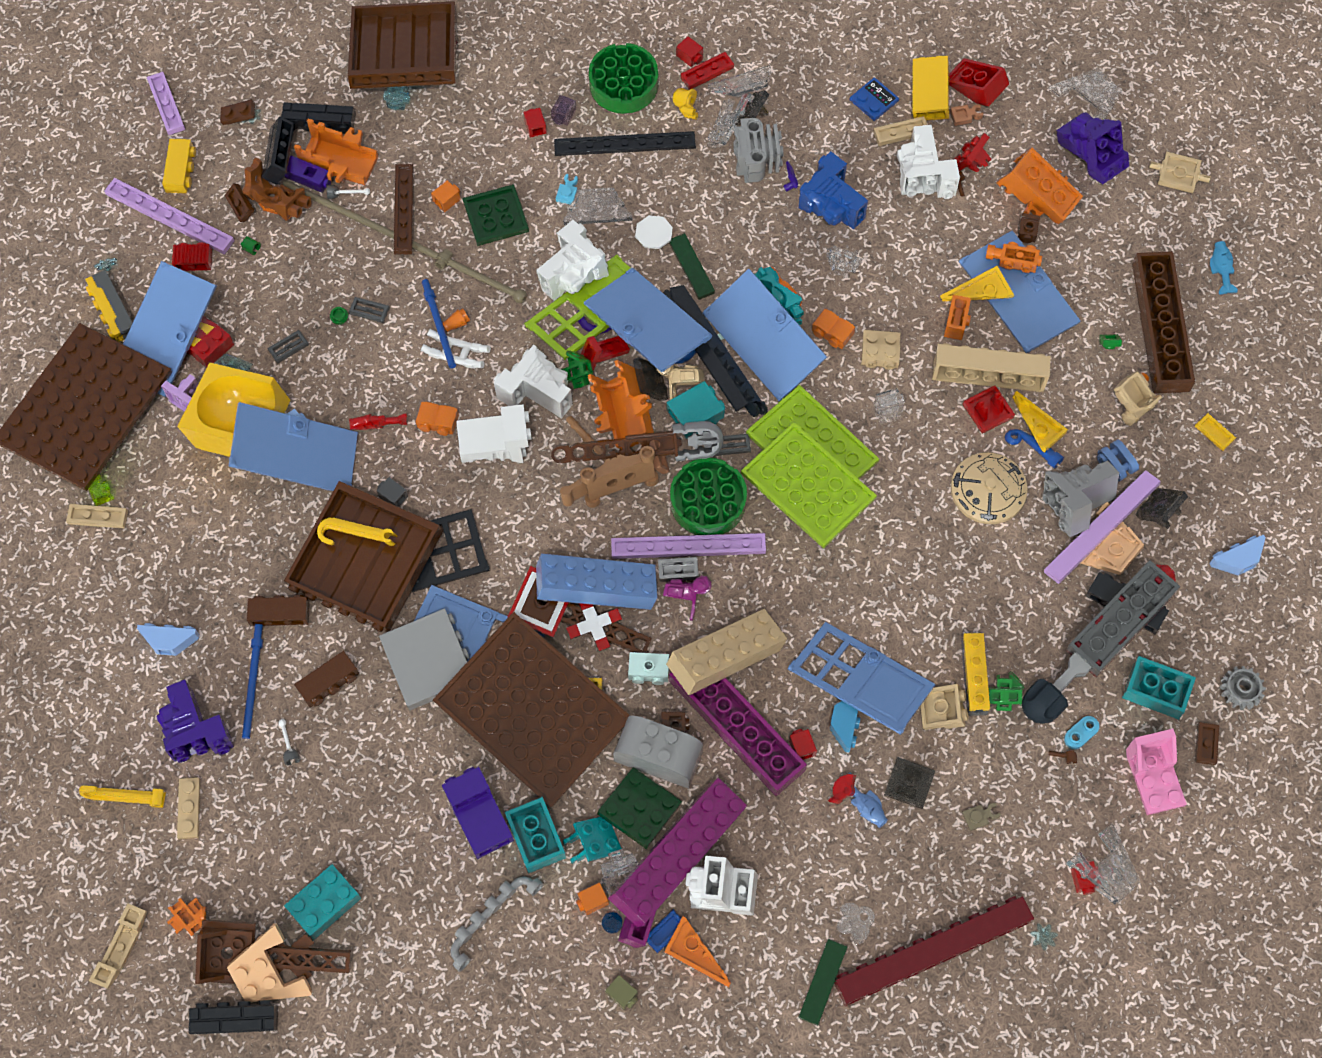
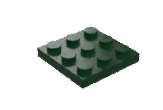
M514 184L462 198L477 246L529 232Z
M633 767L601 806L597 815L647 849L680 807L682 801Z

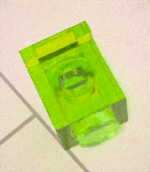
M98 475L88 488L96 506L114 500L108 481H103L101 475Z

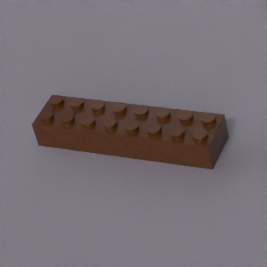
M1173 251L1136 253L1132 267L1152 391L1154 394L1190 392L1195 384V377Z

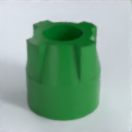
M248 236L240 244L244 251L252 255L257 253L253 251L254 248L256 250L261 248L260 242Z

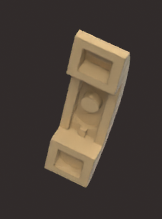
M127 903L118 921L120 925L102 961H98L89 979L90 982L106 989L111 987L138 939L147 911Z

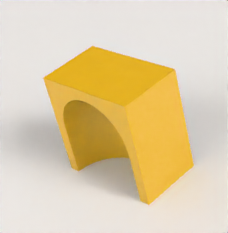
M209 363L177 427L195 448L230 457L239 402L285 413L291 400L274 377Z

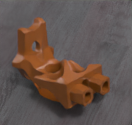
M255 157L252 165L245 168V186L242 192L249 199L256 201L264 211L279 214L287 221L291 217L299 218L302 214V207L306 209L311 207V197L305 195L304 188L294 191L283 184L273 186L263 179V166L259 158Z

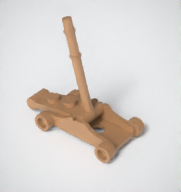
M572 416L566 418V422L578 433L584 442L594 441L591 435ZM599 445L594 446L592 449L597 455L603 453V449ZM644 446L640 449L639 454L631 456L620 454L617 455V458L602 459L604 464L596 469L590 467L582 469L580 471V479L570 486H564L560 489L563 505L571 506L575 500L585 496L586 505L590 508H595L601 502L600 497L642 482L650 487L657 485L659 477L658 473L654 470V449L650 446Z

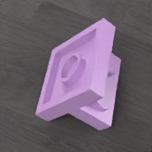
M189 374L186 379L180 382L178 388L168 381H165L161 387L169 402L185 412L198 386V382L195 377Z

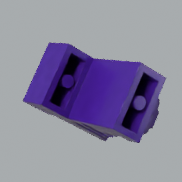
M1083 112L1056 130L1058 143L1085 160L1089 176L1099 183H1106L1129 167V154L1123 150L1121 121L1092 118L1087 112Z
M186 680L166 687L171 703L159 709V714L156 717L166 737L163 739L165 750L174 762H185L189 760V756L196 753L197 755H203L209 751V748L215 754L223 755L228 753L230 748L234 747L228 727L220 715L203 720L194 691Z
M479 767L468 768L462 775L458 777L453 776L445 780L442 788L477 860L514 841Z

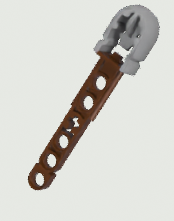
M712 422L685 423L684 426L679 423L673 424L672 431L628 435L622 439L574 443L571 446L569 444L556 445L551 451V457L556 463H569L571 460L580 462L617 458V455L620 454L631 456L639 454V451L631 450L630 445L633 442H639L642 448L649 446L652 440H658L660 447L654 450L655 456L675 455L676 461H684L686 458L689 460L706 459L713 457L720 451L723 446V434L721 429ZM688 432H694L692 436L688 437V446H693L695 450L683 449V451H678V447L682 446L681 438H677L676 433L687 434ZM605 444H609L608 448H614L615 444H618L622 449H619V453H615V450H609V454H606ZM594 446H602L603 453L595 455L592 452ZM577 447L583 448L584 455L576 457L573 454L574 449ZM557 449L564 450V458L557 459L554 455Z

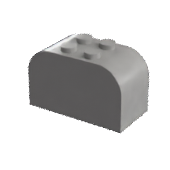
M628 716L613 757L614 762L630 768L634 767L641 772L689 789L703 754V743L687 733L639 716Z

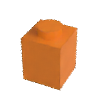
M448 180L431 193L433 202L443 212H446L461 200L459 188L455 184L452 185Z
M600 882L577 893L579 898L576 900L580 912L585 911L586 915L609 905Z

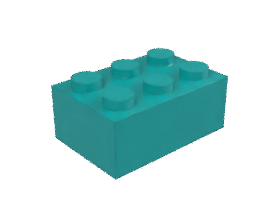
M1138 656L1133 663L1122 698L1179 720L1185 713L1196 677Z
M543 797L505 812L528 874L566 859L564 848Z
M331 864L288 901L284 907L308 935L315 940L362 898L335 866Z

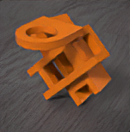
M179 898L175 905L168 907L174 916L167 923L176 930V934L185 928L193 936L195 932L202 928V920H206L207 907H203L197 898L193 899L188 905Z

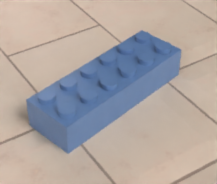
M541 554L536 565L538 600L648 610L652 609L657 600L656 568L654 564Z

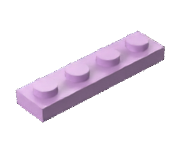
M160 72L148 76V83L168 135L185 130L164 73Z

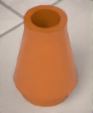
M462 308L460 310L457 309L442 323L446 331L449 332L467 325L470 319Z

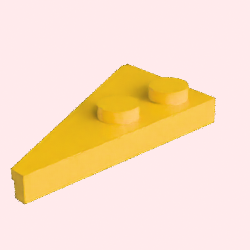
M998 266L940 295L942 301H951L953 295L968 297L971 300L1014 297Z
M1018 391L1014 393L1012 398L1041 450L1045 453L1067 433L1068 429Z

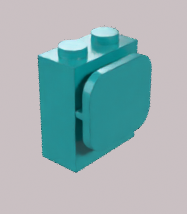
M705 381L666 402V411L675 424L681 423L683 426L685 423L699 421L717 424L719 420L724 418L726 408L724 403L716 398V393L712 386H708ZM688 432L687 434L683 435L686 439H688V437L692 436L694 432Z

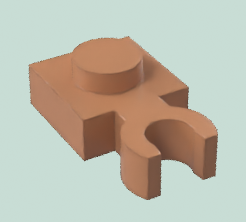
M968 105L952 107L950 114L954 126L972 123V118L976 120L982 119L983 112H976L980 111L981 105H974L970 109Z

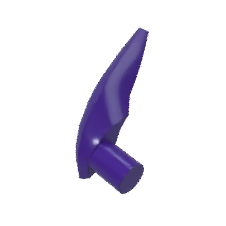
M789 161L786 162L790 182L783 185L786 192L798 187L794 170Z

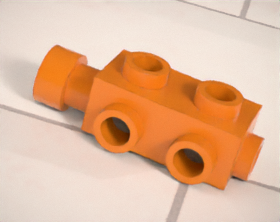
M1015 242L1003 244V249L996 248V245L988 244L986 259H1000V267L1008 270H1021L1025 273H1036L1037 266L1041 267L1043 256L1039 255L1040 250H1037L1035 246L1027 245L1026 247H1020Z

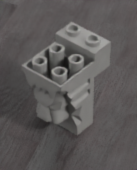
M1109 461L1098 464L1094 469L1084 464L1074 470L1072 469L1071 472H1045L1042 497L1044 502L1049 504L1054 510L1055 514L1060 516L1059 527L1063 532L1072 537L1089 529L1092 509L1116 499L1119 472Z

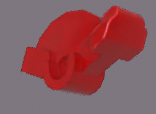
M847 774L839 777L833 786L834 796L829 798L828 801L840 804L845 798L853 796L855 794L854 784L856 775Z

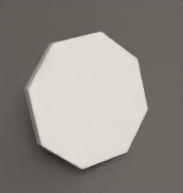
M649 215L637 223L635 238L644 248L660 249L671 241L673 227L664 217Z

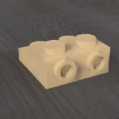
M863 330L861 365H865L867 368L881 366L888 370L898 368L900 360V333Z
M958 684L933 688L921 704L923 729L929 730L942 727L951 729L966 726L965 721L969 720L967 709H964L963 702L967 700L965 690H962Z

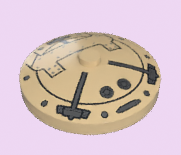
M978 453L966 458L958 465L951 480V495L957 508L966 517L983 524H999L1010 520L1022 509L1027 497V481L1022 470L1009 458L996 453Z

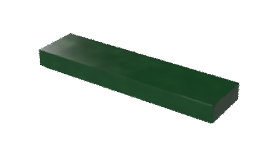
M686 234L671 238L669 244L698 300L715 294V289Z
M830 939L827 940L799 1014V1019L816 1026L819 1025L847 946Z

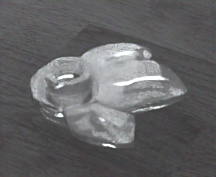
M855 903L842 905L840 911L844 916L838 921L836 931L843 934L852 933L854 944H860L869 936V926L874 923L875 914L871 908L866 906L859 907ZM863 913H866L868 915V919L866 921L861 920V915Z

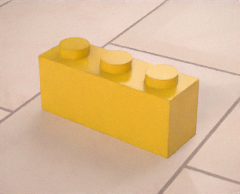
M169 139L162 182L166 193L187 194L188 188H191L190 172L194 171L192 159L196 157V147H193L191 139Z

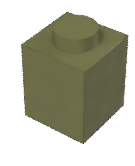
M620 975L605 990V994L623 1010L627 1007L631 1009L638 1001L636 998L638 991Z

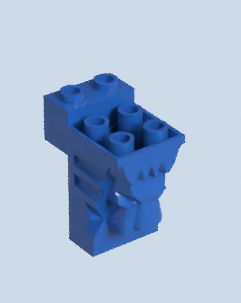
M830 151L826 156L823 155L820 158L818 171L814 173L812 179L801 186L799 208L807 213L813 212L817 216H822L829 225L835 226L843 222L854 230L866 217L868 200L845 183L847 163Z

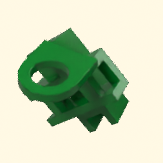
M567 351L569 367L561 370L568 372V383L573 384V389L590 385L588 375H593L591 361L578 352Z
M1012 671L1008 673L1009 678H1000V675H997L996 687H988L990 704H996V711H1012V704L1022 705V692L1025 687L1023 682Z

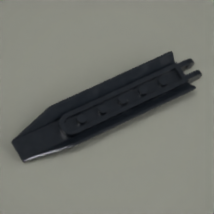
M684 285L671 287L672 301L712 334L710 340L694 350L734 410L737 412L744 407L753 417H757L759 414H766L768 412L766 403L761 401Z

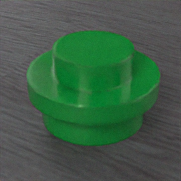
M335 307L330 313V319L336 325L344 324L348 320V312L342 307Z

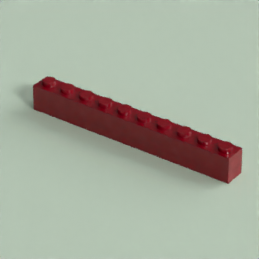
M1016 896L1005 900L1006 904L1000 907L995 904L987 908V912L982 915L978 912L969 916V921L964 923L957 921L951 924L949 930L944 932L942 929L937 930L931 934V938L924 940L922 937L913 941V946L899 947L893 951L894 954L887 957L886 954L874 959L875 963L871 965L867 963L861 964L856 967L857 971L851 974L848 971L841 973L837 976L838 979L835 980L834 984L844 1006L846 1007L1032 923L1034 917L1024 897L1022 896L1017 899Z

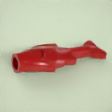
M369 414L349 418L350 430L377 429L390 424L407 425V414L396 417Z

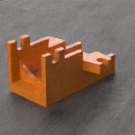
M308 118L307 124L311 139L305 151L301 149L300 145L295 144L294 149L297 158L328 170L327 178L330 181L335 176L337 183L345 179L366 185L378 159V153L375 149L361 146L362 130H358V133L353 135L355 133L354 128L350 127L343 136L342 132L326 128L325 123L319 122L316 125L314 120Z
M1031 147L1014 160L1016 166L1011 172L999 179L996 184L1000 187L1002 185L1005 186L1006 193L1014 194L1021 202L1027 204L1023 213L1029 214L1031 212L1033 215L1038 216L1045 213L1053 222L1060 224L1071 213L1083 195L1067 181V176L1063 177L1061 175V170H1055Z
M616 360L614 361L615 366L620 369L617 372L618 377L607 382L592 374L588 375L589 382L593 383L590 386L591 392L596 394L599 410L603 412L594 420L595 424H601L599 428H596L597 432L605 433L612 431L614 439H622L628 435L654 433L649 414L652 404L646 402V400H650V396L644 394L638 369ZM633 442L630 448L639 444V442ZM615 444L617 448L622 449L618 444Z

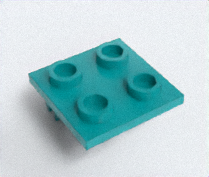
M601 817L574 823L573 826L576 832L563 840V844L566 845L569 842L572 843L580 839L584 850L570 859L572 864L585 858L589 862L623 852L613 826Z

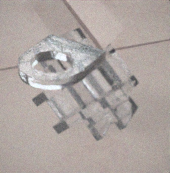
M846 245L844 250L833 246V250L831 248L827 249L826 256L832 273L842 278L846 276L848 271L855 274L863 260L857 257L859 251L856 250L854 253L849 251L848 245Z
M623 849L608 854L609 862L601 864L602 882L609 896L613 893L610 886L617 888L620 885L618 876L630 874L629 872L637 866V860L633 853L625 856Z

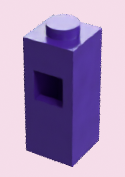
M292 155L290 156L285 178L321 193L324 192L327 185H331V181L327 178L328 170Z

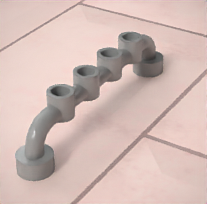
M522 876L516 878L511 884L505 881L499 888L501 894L497 898L489 897L484 903L487 908L482 913L476 911L469 919L472 924L467 929L461 926L456 931L455 936L457 939L452 944L450 952L454 960L453 966L459 972L471 961L465 953L459 954V948L467 943L472 934L487 922V919L501 908L505 900L510 898L519 886L527 885L526 891L532 896L536 895L544 885L538 878L533 880Z

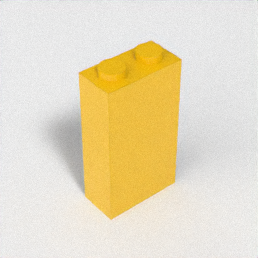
M948 56L913 59L914 118L924 116L926 121L949 119Z

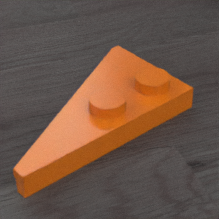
M682 916L664 953L729 987L731 984L730 980L686 917Z

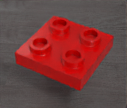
M986 133L979 137L976 135L971 142L968 141L961 148L962 153L954 158L957 160L959 171L967 167L972 171L978 172L979 168L977 166H988L987 162H990L992 159L983 149L990 138Z
M996 385L963 401V406L982 434L1013 419L1015 416Z

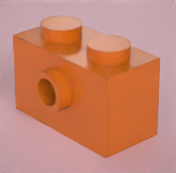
M958 295L952 296L944 337L962 340L965 327L969 326L971 315H968L971 298Z

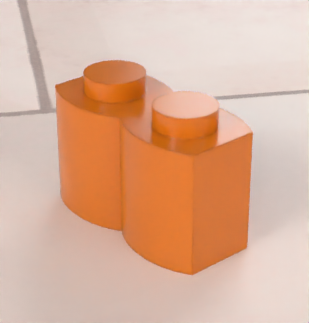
M824 309L812 324V331L817 338L828 340L832 347L843 349L854 335L855 326L832 311Z
M421 402L415 422L417 427L423 432H430L432 430L437 431L440 435L447 436L448 434H454L459 412L457 408Z

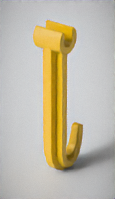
M337 518L324 519L317 529L318 538L328 545H334L333 540L324 536V532L328 529L385 542L389 546H393L395 543L388 538L390 536L398 537L391 529L383 530Z
M96 786L79 787L80 795L87 799L150 804L151 807L156 808L164 807L166 792L163 789H152L151 792L98 788Z

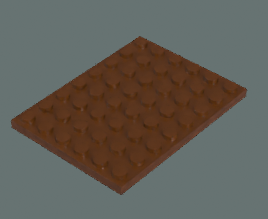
M79 323L0 428V446L87 491L159 392L161 385L172 374V370Z
M515 612L506 619L432 700L539 798L543 797L545 803L550 808L558 802L624 728L628 716H630Z

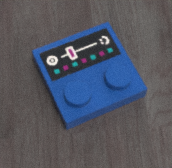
M874 77L850 97V101L873 121H876L899 101V97Z

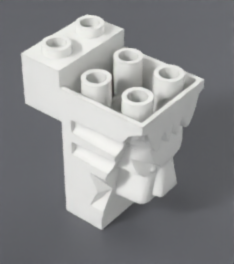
M932 125L914 126L911 143L903 144L901 149L897 151L901 173V195L909 197L915 196L917 193L930 195L937 191L938 198L950 199L956 196L960 180L957 160L938 161Z
M574 220L557 232L561 250L536 270L542 291L554 301L561 297L565 291L574 294L585 283H591L594 279L600 280L609 276L605 253L600 248L597 249L593 246V243L586 236V228Z
M535 345L530 350L527 349L524 352L521 361L512 367L511 372L504 369L494 379L497 399L508 406L519 405L523 398L527 396L562 419L573 405L571 389L567 387L568 372L556 368Z
M524 405L501 407V416L457 421L461 462L470 463L482 459L493 461L498 458L501 461L510 459L513 462L523 463V457L526 456L525 447H529L528 440H531L530 428H526V423L529 422V413L524 411Z
M705 856L704 866L693 867L691 872L686 875V886H689L691 908L754 916L758 874L752 869L734 868L725 857Z

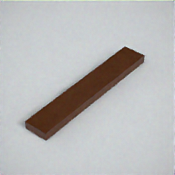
M395 164L394 255L412 254L413 164Z

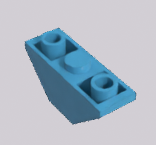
M841 701L834 705L830 731L843 750L849 753L851 748H855L857 736H853L854 729L859 728L860 717H857V709Z

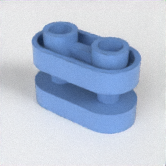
M1118 439L1110 443V449L1104 447L1098 450V462L1104 463L1109 461L1119 472L1118 481L1127 477L1126 471L1129 474H1133L1139 470L1138 462L1123 442Z

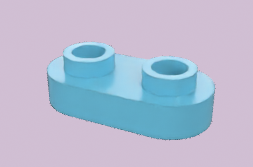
M1092 716L1083 717L1067 731L1064 736L1065 744L1071 749L1081 748L1098 732L1099 722ZM1086 723L1092 724L1093 728H1088ZM1072 736H1077L1078 741L1073 740Z

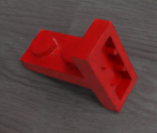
M591 336L587 338L581 355H584L585 358L591 361L592 370L594 371L597 363L628 354L630 348L620 336L597 342L595 337Z

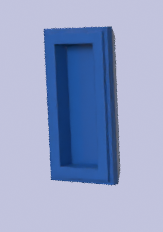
M674 910L649 933L647 943L657 954L669 943L681 920V917Z

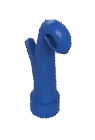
M1012 429L1005 434V440L1011 445L1019 444L1023 439L1047 460L1048 464L1054 469L1058 467L1056 466L1057 463L1060 465L1064 460V457L1052 448H1049L1044 453L1034 436L1025 431Z

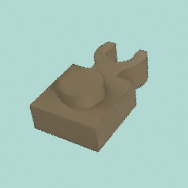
M991 803L985 810H983L982 805L962 812L969 831L989 825L988 818L995 820L1001 816L1000 813H991V809L997 806L996 803Z

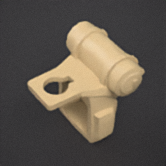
M673 364L664 372H660L657 369L661 375L669 379L670 400L677 397V386L698 385L705 381L703 370L699 369L696 365L689 364L682 368Z
M1138 371L1121 380L1114 388L1116 397L1125 406L1126 410L1121 415V418L1128 426L1138 422L1162 398L1161 395L1156 396L1151 392L1148 387V381Z

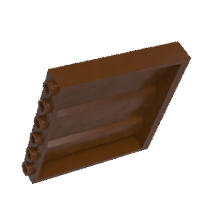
M455 1L352 6L348 60L350 89L456 84Z
M339 481L285 577L284 582L288 585L287 589L296 594L300 591L305 594L304 597L311 601H315V599L321 601V605L326 608L332 609L334 607L339 609L338 612L346 617L349 615L354 616L355 620L365 625L367 622L372 625L373 629L379 632L383 630L389 632L443 530L440 525ZM337 518L383 530L391 529L398 537L390 536L388 539H391L395 545L389 546L385 542L328 529L324 532V536L334 541V545H328L318 538L317 529L324 519Z

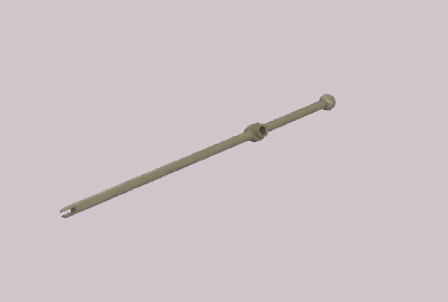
M288 180L283 181L284 186L294 191L303 188ZM305 189V195L311 197V200L394 239V231ZM415 241L412 243L413 249L436 259L434 264L441 270L445 266H450L512 296L517 303H523L527 298V293L523 289L515 290L452 260L453 254L448 249L438 253Z

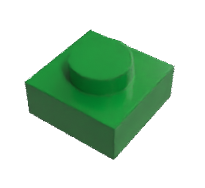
M1118 334L1099 335V342L1105 349L1122 347V339Z

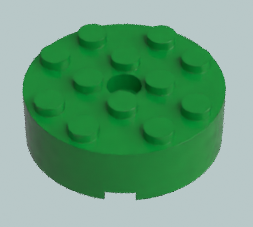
M631 43L618 46L612 44L600 50L590 63V93L595 102L608 111L620 114L637 112L648 106L658 92L659 74L657 62L652 54L641 46Z
M716 458L693 460L684 465L672 481L670 488L672 514L678 524L692 534H725L736 527L746 509L747 487L744 478L737 469L726 464V461Z

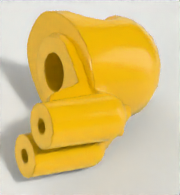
M676 89L672 96L674 105L679 107L684 117L697 120L698 113L692 107L697 97V91L695 89Z

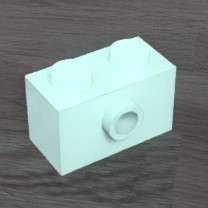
M630 652L628 679L632 680L635 684L652 681L654 685H663L664 682H668L669 668L666 664L669 660V654Z

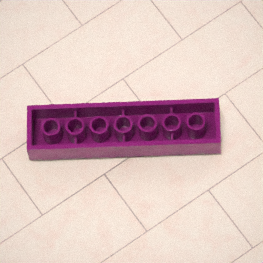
M673 673L669 674V682L776 797L806 771L807 764L726 678L688 695Z
M717 778L712 781L608 899L637 928L645 924L683 881L687 873H690L691 869L697 865L744 811L747 805L722 780Z

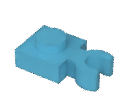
M566 174L564 177L565 185L560 184L556 195V202L573 205L577 193V187L574 186L578 183V177L575 176L573 181H569V176Z

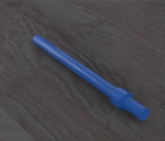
M424 279L422 280L423 294L425 300L428 301L448 366L452 369L456 367V363L435 302L436 296L434 290L431 289L429 280Z
M255 624L254 638L251 639L252 655L242 739H250L259 656L260 649L263 647V640L261 639L262 624Z

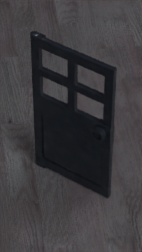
M472 509L430 520L440 526L442 525L447 546L433 549L410 593L430 588L431 585L437 586L490 571ZM466 519L472 539L453 544L448 523ZM474 545L479 566L461 571L455 550ZM450 552L455 573L436 578L431 557Z

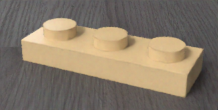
M923 116L874 128L873 133L878 146L911 139L914 126L927 125V122Z
M70 504L66 522L71 525L125 529L128 510L118 507Z
M200 778L179 779L177 838H199Z

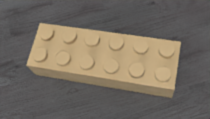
M938 344L934 357L932 380L991 387L996 385V387L1044 392L1050 377L1051 356L1027 354L1025 352H1008L1007 350H989L984 347L970 348L966 345Z
M763 609L673 651L666 665L687 694L691 695L779 652L787 637L767 611Z

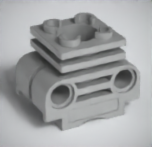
M740 119L741 126L734 127L736 139L733 142L734 154L737 158V176L744 175L745 183L759 182L765 177L766 163L768 173H772L773 162L775 173H779L780 166H783V161L780 157L784 153L783 146H780L779 140L782 139L781 131H778L777 124H773L772 136L770 124H766V134L764 136L763 124L759 119Z

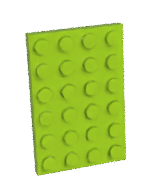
M800 385L746 431L749 438L764 450L786 428L795 422L858 479L879 462V458Z
M795 422L741 470V474L823 549L877 498L873 491Z

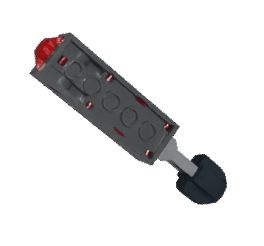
M1149 560L1077 635L1066 650L1071 655L1068 661V669L1054 684L1049 683L1045 679H1037L1024 694L1022 708L1028 719L1040 724L1052 722L1068 707V701L1061 692L1074 678L1085 677L1088 672L1096 678L1177 593L1180 585L1176 583L1175 572L1168 565H1155Z

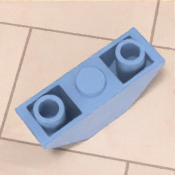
M1264 535L1259 537L1252 536L1242 545L1237 543L1226 552L1219 551L1212 556L1213 559L1209 564L1213 568L1235 575L1245 573L1255 568L1259 563L1266 537Z
M151 623L137 625L140 634L156 654L177 656L197 641L200 636L197 630L191 626L176 628L173 625L159 627Z

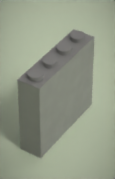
M445 608L379 636L409 710L432 702L436 695L467 663V659H470L466 648L462 649L459 643L463 641L459 631H454L452 626L455 624L454 618L451 613L447 614Z

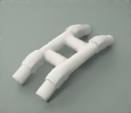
M429 329L427 335L441 342L438 332ZM447 336L450 348L452 345L462 348L459 357L453 355L456 364L473 369L484 368L483 361L468 359L467 356L470 350L476 353H489L491 350L489 345L470 343ZM422 345L420 351L433 358L446 360L444 350L441 352L433 347Z

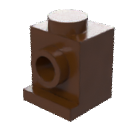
M1022 213L1018 238L1023 243H1035L1040 216Z
M661 712L662 725L686 733V730H689V718H685V712ZM677 723L679 727H672V724Z

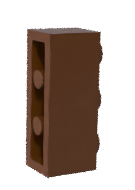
M276 595L273 598L255 596L254 598H248L247 622L250 626H255V624H262L263 626L308 625L309 601L303 595H294L293 597Z
M343 650L295 683L294 686L309 708L312 706L317 707L323 703L324 698L329 694L335 695L341 689L340 687L345 683L350 684L354 682L359 672Z

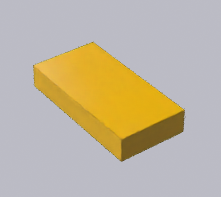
M1209 413L1194 426L1222 451L1236 439L1232 433Z

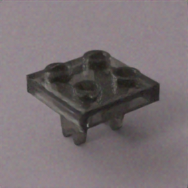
M763 90L743 96L739 101L740 104L737 109L732 112L728 123L736 127L741 125L740 119L756 118L757 115L767 116L769 112L764 107V103L769 97V93Z
M640 357L634 359L633 364L640 393L647 394L659 401L667 400V386L664 383L663 375L649 361Z
M1157 488L1150 498L1141 505L1136 516L1140 520L1157 522L1162 528L1165 526L1168 529L1170 527L1168 520L1173 514L1176 513L1179 516L1182 513L1179 507L1188 498V495L1185 491Z
M897 757L884 796L923 809L936 770Z

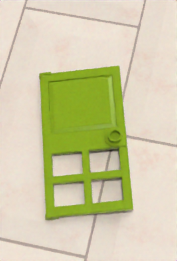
M615 255L606 262L608 265V277L600 280L594 279L591 283H585L574 294L566 292L524 323L526 328L533 331L564 360L569 357L566 355L567 351H578L585 345L588 337H596L609 328L604 321L584 305V301L631 269L618 255ZM568 300L579 312L566 321L555 309ZM550 314L561 325L548 335L537 323ZM583 316H586L597 325L596 328L585 336L572 326ZM566 329L578 339L567 350L554 340Z

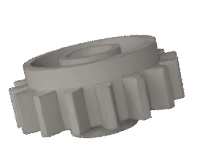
M1242 666L1239 670L1237 667H1234L1232 672L1227 671L1221 679V682L1224 684L1220 686V689L1224 690L1221 696H1227L1228 698L1226 703H1233L1232 708L1239 705L1240 710H1244L1246 706L1250 710L1254 705L1257 706L1260 700L1264 698L1263 692L1266 690V687L1262 686L1264 680L1259 678V673L1253 672L1252 668L1248 670L1245 669V666ZM1239 685H1243L1246 691L1242 690Z

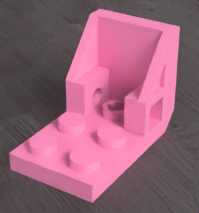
M1174 729L1134 738L1126 749V755L1146 814L1152 815L1186 806L1187 804L1173 767L1177 763Z

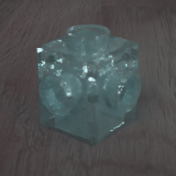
M407 86L388 87L387 90H384L383 100L386 101L387 108L393 110L405 109V105L409 103L410 99Z

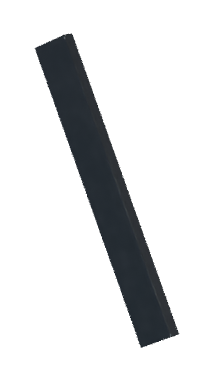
M695 131L554 139L555 156L696 149Z

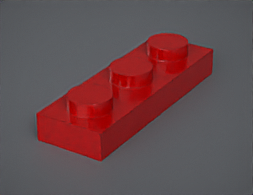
M723 52L681 73V79L690 90L733 69L734 63L727 53Z

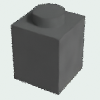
M390 477L386 481H382L377 488V494L380 499L397 507L408 497L407 490Z

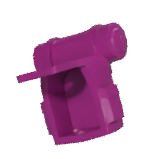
M702 575L696 578L693 583H685L679 578L671 579L665 584L663 596L691 600L690 621H693L698 594L708 593L712 587L709 577Z

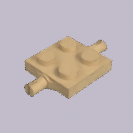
M1166 152L1162 164L1151 161L1149 168L1159 170L1158 185L1189 193L1194 192L1198 180L1209 183L1211 176L1200 174L1202 160Z

